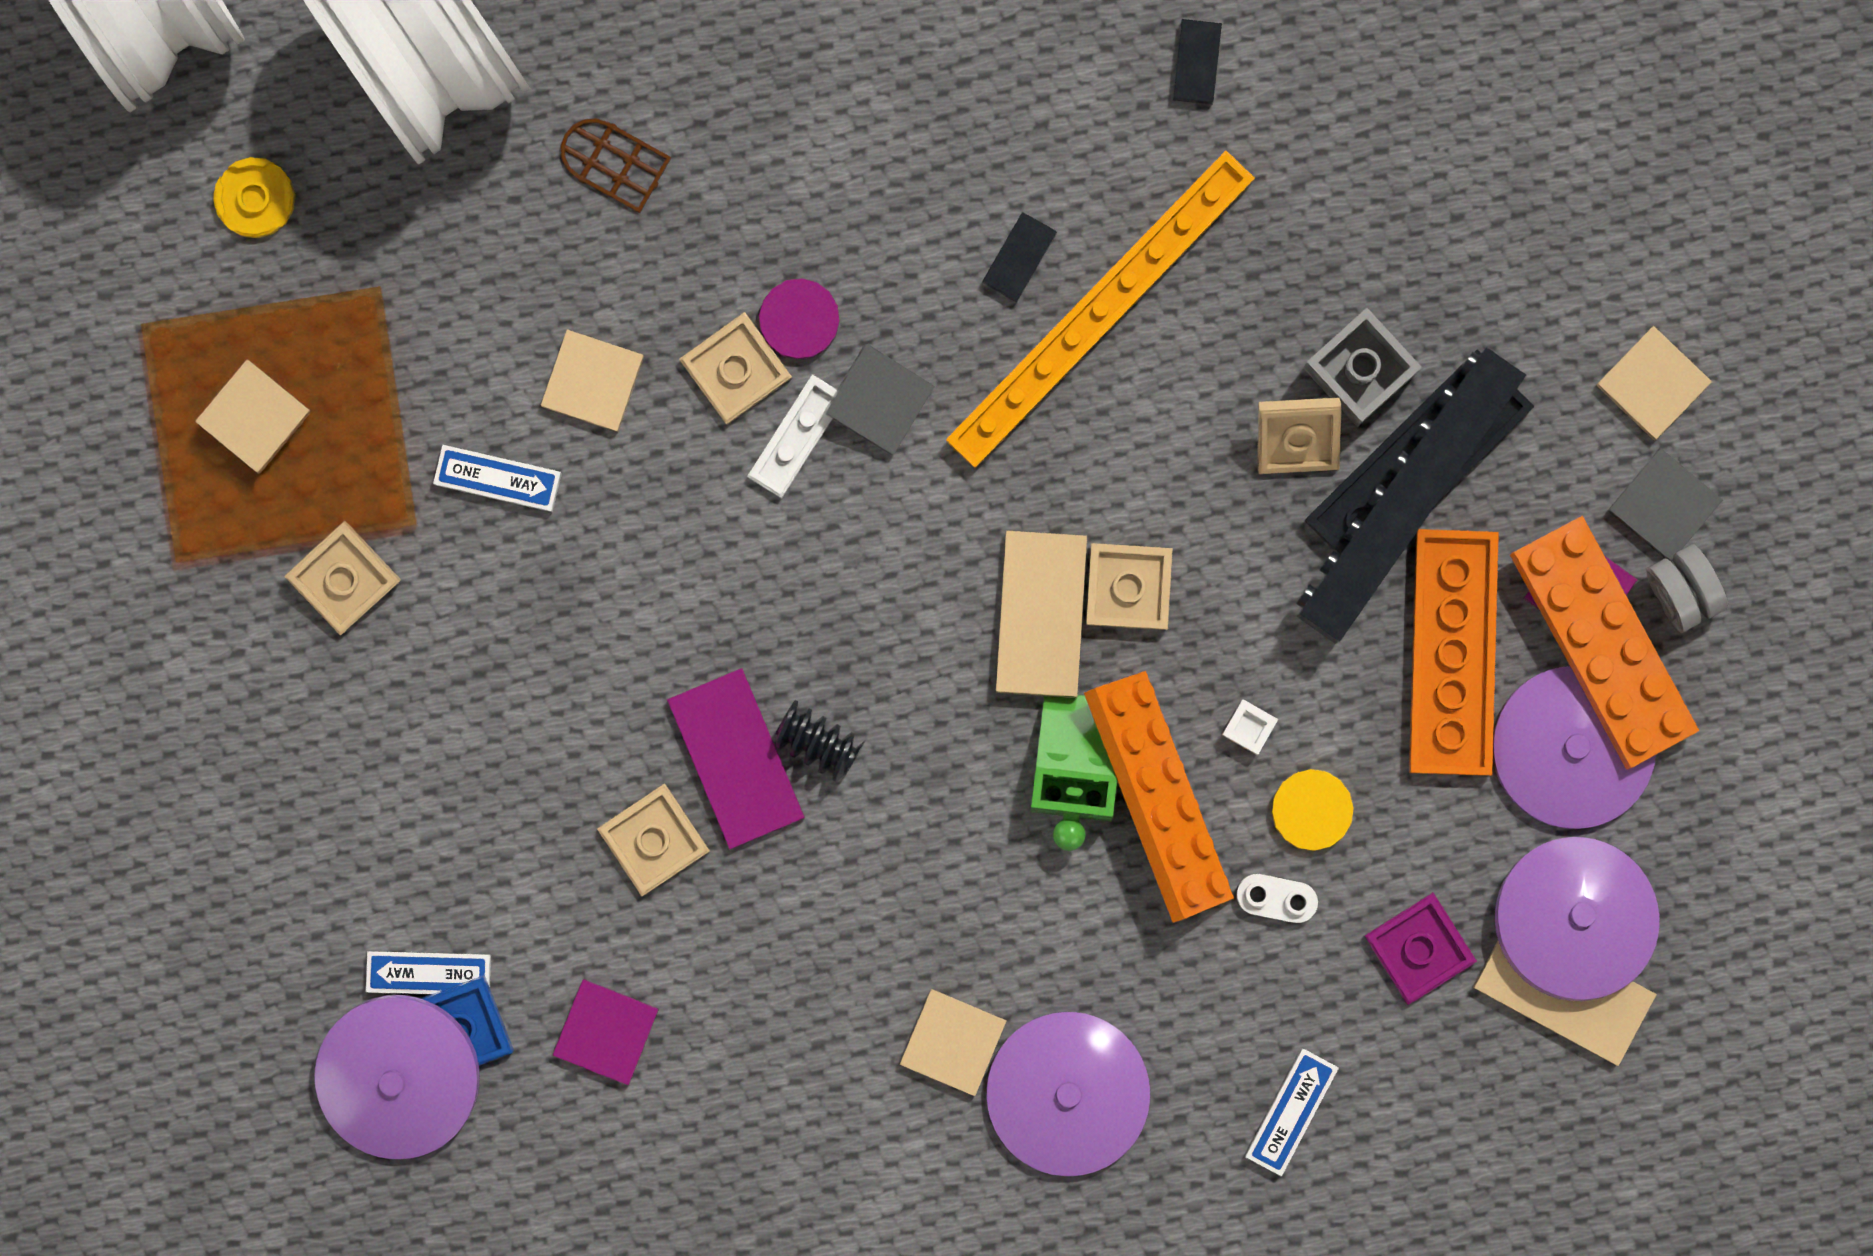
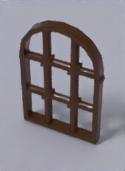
M597 118L584 119L572 125L565 133L561 144L562 161L567 170L579 179L580 183L588 184L638 213H641L651 193L658 187V181L671 160V157L623 131L616 124ZM592 123L607 126L601 139L580 127ZM613 130L637 143L631 155L609 144L611 141L607 139ZM573 131L594 142L593 145L596 148L590 158L566 145L568 137ZM642 147L665 159L659 171L639 160L640 157H637ZM602 148L624 159L623 162H626L620 174L598 163L600 160L597 157ZM565 152L583 161L582 164L585 167L580 175L569 166ZM632 164L655 176L648 190L630 181L629 176H626ZM592 167L613 178L612 181L615 183L610 191L586 179ZM622 183L644 195L639 207L615 195Z

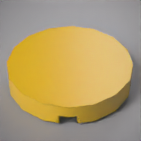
M249 157L235 161L223 173L222 177H219L215 184L213 201L218 217L228 229L242 237L261 238L274 234L286 225L294 209L295 193L290 178L281 167L267 159Z
M1310 769L1294 773L1282 782L1273 797L1271 813L1275 828L1287 842L1299 849L1315 851L1331 847L1344 837L1352 823L1354 807L1350 792L1340 779L1326 771Z

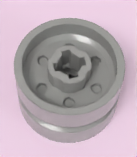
M1691 544L1674 553L1673 563L1664 558L1646 568L1649 584L1661 602L1668 620L1678 632L1684 633L1701 623V614L1710 619L1728 609V601L1724 589L1711 564L1696 545Z

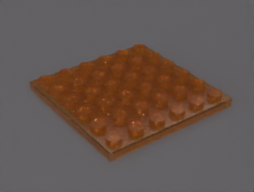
M381 286L141 324L176 563L323 541L344 520L358 535L418 526ZM247 359L311 411L309 416L260 474L195 422Z

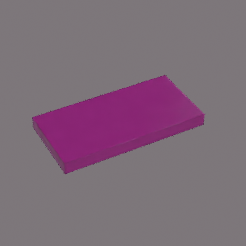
M743 668L667 699L729 849H733L805 818Z

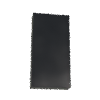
M1182 19L1173 101L1213 105L1222 23Z
M1022 212L982 283L1009 299L1018 302L1055 238L1057 231Z

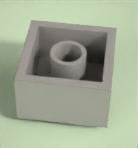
M1368 308L1363 310L1311 357L1303 367L1330 398H1340L1341 410L1357 427L1422 368Z

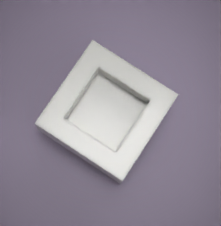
M1242 699L1222 736L1258 755L1278 719Z

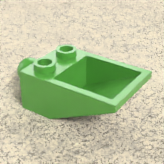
M1077 695V698L1044 696L1031 812L1063 816V820L1058 822L1053 830V839L1062 850L1073 851L1082 846L1086 837L1085 829L1079 822V818L1112 822L1117 778L1085 696ZM1048 788H1058L1061 792V798L1055 802L1049 801L1045 796ZM1097 792L1100 794L1101 803L1098 806L1088 805L1086 802L1088 793Z

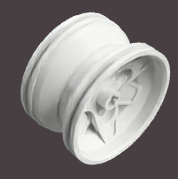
M49 0L86 58L110 91L129 112L138 108L135 99L140 97L144 102H148L153 98L154 92L165 86L178 59L177 53L186 47L193 46L224 54L229 51L227 41L233 39L236 44H240L245 40L223 0Z
M303 0L357 81L418 165L425 161L422 152L429 148L433 154L441 150L445 117L457 108L461 111L493 110L504 101H507L509 104L515 100L511 92L519 87L523 93L530 89L471 0Z

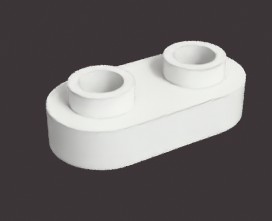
M1253 874L1245 877L1239 883L1236 891L1238 904L1247 913L1292 923H1302L1309 920L1315 914L1318 906L1317 895L1309 885L1262 874ZM1256 886L1261 887L1265 892L1264 899L1258 903L1254 902L1250 897L1251 889ZM1297 894L1301 895L1305 900L1304 907L1299 911L1294 910L1290 905L1291 898Z

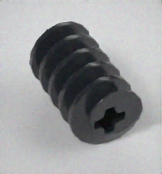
M794 700L775 733L777 735L776 748L781 750L787 744L792 743L790 756L795 758L803 751H806L805 765L810 766L817 759H820L818 772L824 774L833 767L832 780L838 782L850 770L865 741L856 748L853 747L855 734L852 732L842 740L839 739L840 725L836 724L827 732L825 730L826 717L822 716L815 723H812V709L808 708L798 715L796 714L798 701Z

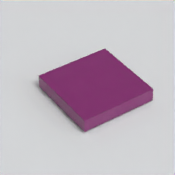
M1434 892L1364 935L1407 1005L1477 962Z
M583 979L553 1056L629 1085L659 1008Z

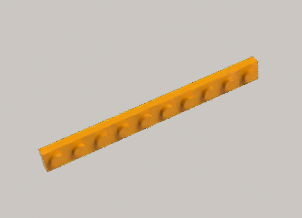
M1225 151L946 439V442L976 469L1254 181L1255 177L1231 154Z

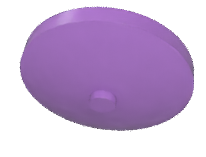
M1570 666L1545 671L1519 686L1502 707L1493 731V763L1498 779L1507 795L1529 816L1547 825L1559 828H1589L1604 824L1620 816L1642 795L1649 783L1655 765L1656 755L1626 770Z
M1568 837L1552 840L1538 846L1513 866L1499 890L1495 908V927L1505 958L1513 970L1526 983L1554 998L1568 1001H1589L1603 998L1624 988L1646 967L1652 957L1658 939L1659 909L1655 893L1646 875L1624 852L1599 840L1584 837Z
M405 995L373 998L348 1011L335 1023L324 1038L315 1066L317 1098L326 1119L333 1129L357 1149L387 1159L419 1157L446 1144L458 1133L469 1118L475 1106L479 1090L480 1073L477 1055L469 1036L462 1026L439 1006L417 997Z
M1051 1013L1024 1024L1001 1046L994 1058L988 1076V1111L1000 1140L1023 1163L1051 1175L1079 1176L1096 1172L1111 1165L1122 1157L1137 1140L1149 1111V1078L1139 1052L1132 1042L1115 1026L1105 1020L1085 1013Z

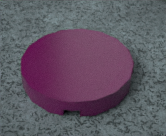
M803 278L786 280L772 288L763 300L759 314L761 333L768 345L781 356L791 359L813 358L826 351L836 338L840 323L838 305L831 293L819 283Z

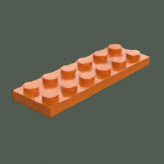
M1583 515L1509 554L1626 770L1700 731Z
M1419 529L1416 533L1409 773L1492 776L1499 532Z
M1146 671L1084 692L1172 922L1183 920L1234 899L1228 879L1214 848L1213 840L1205 825L1199 804L1193 794L1183 763L1179 758L1169 727L1165 722L1155 696L1154 688Z

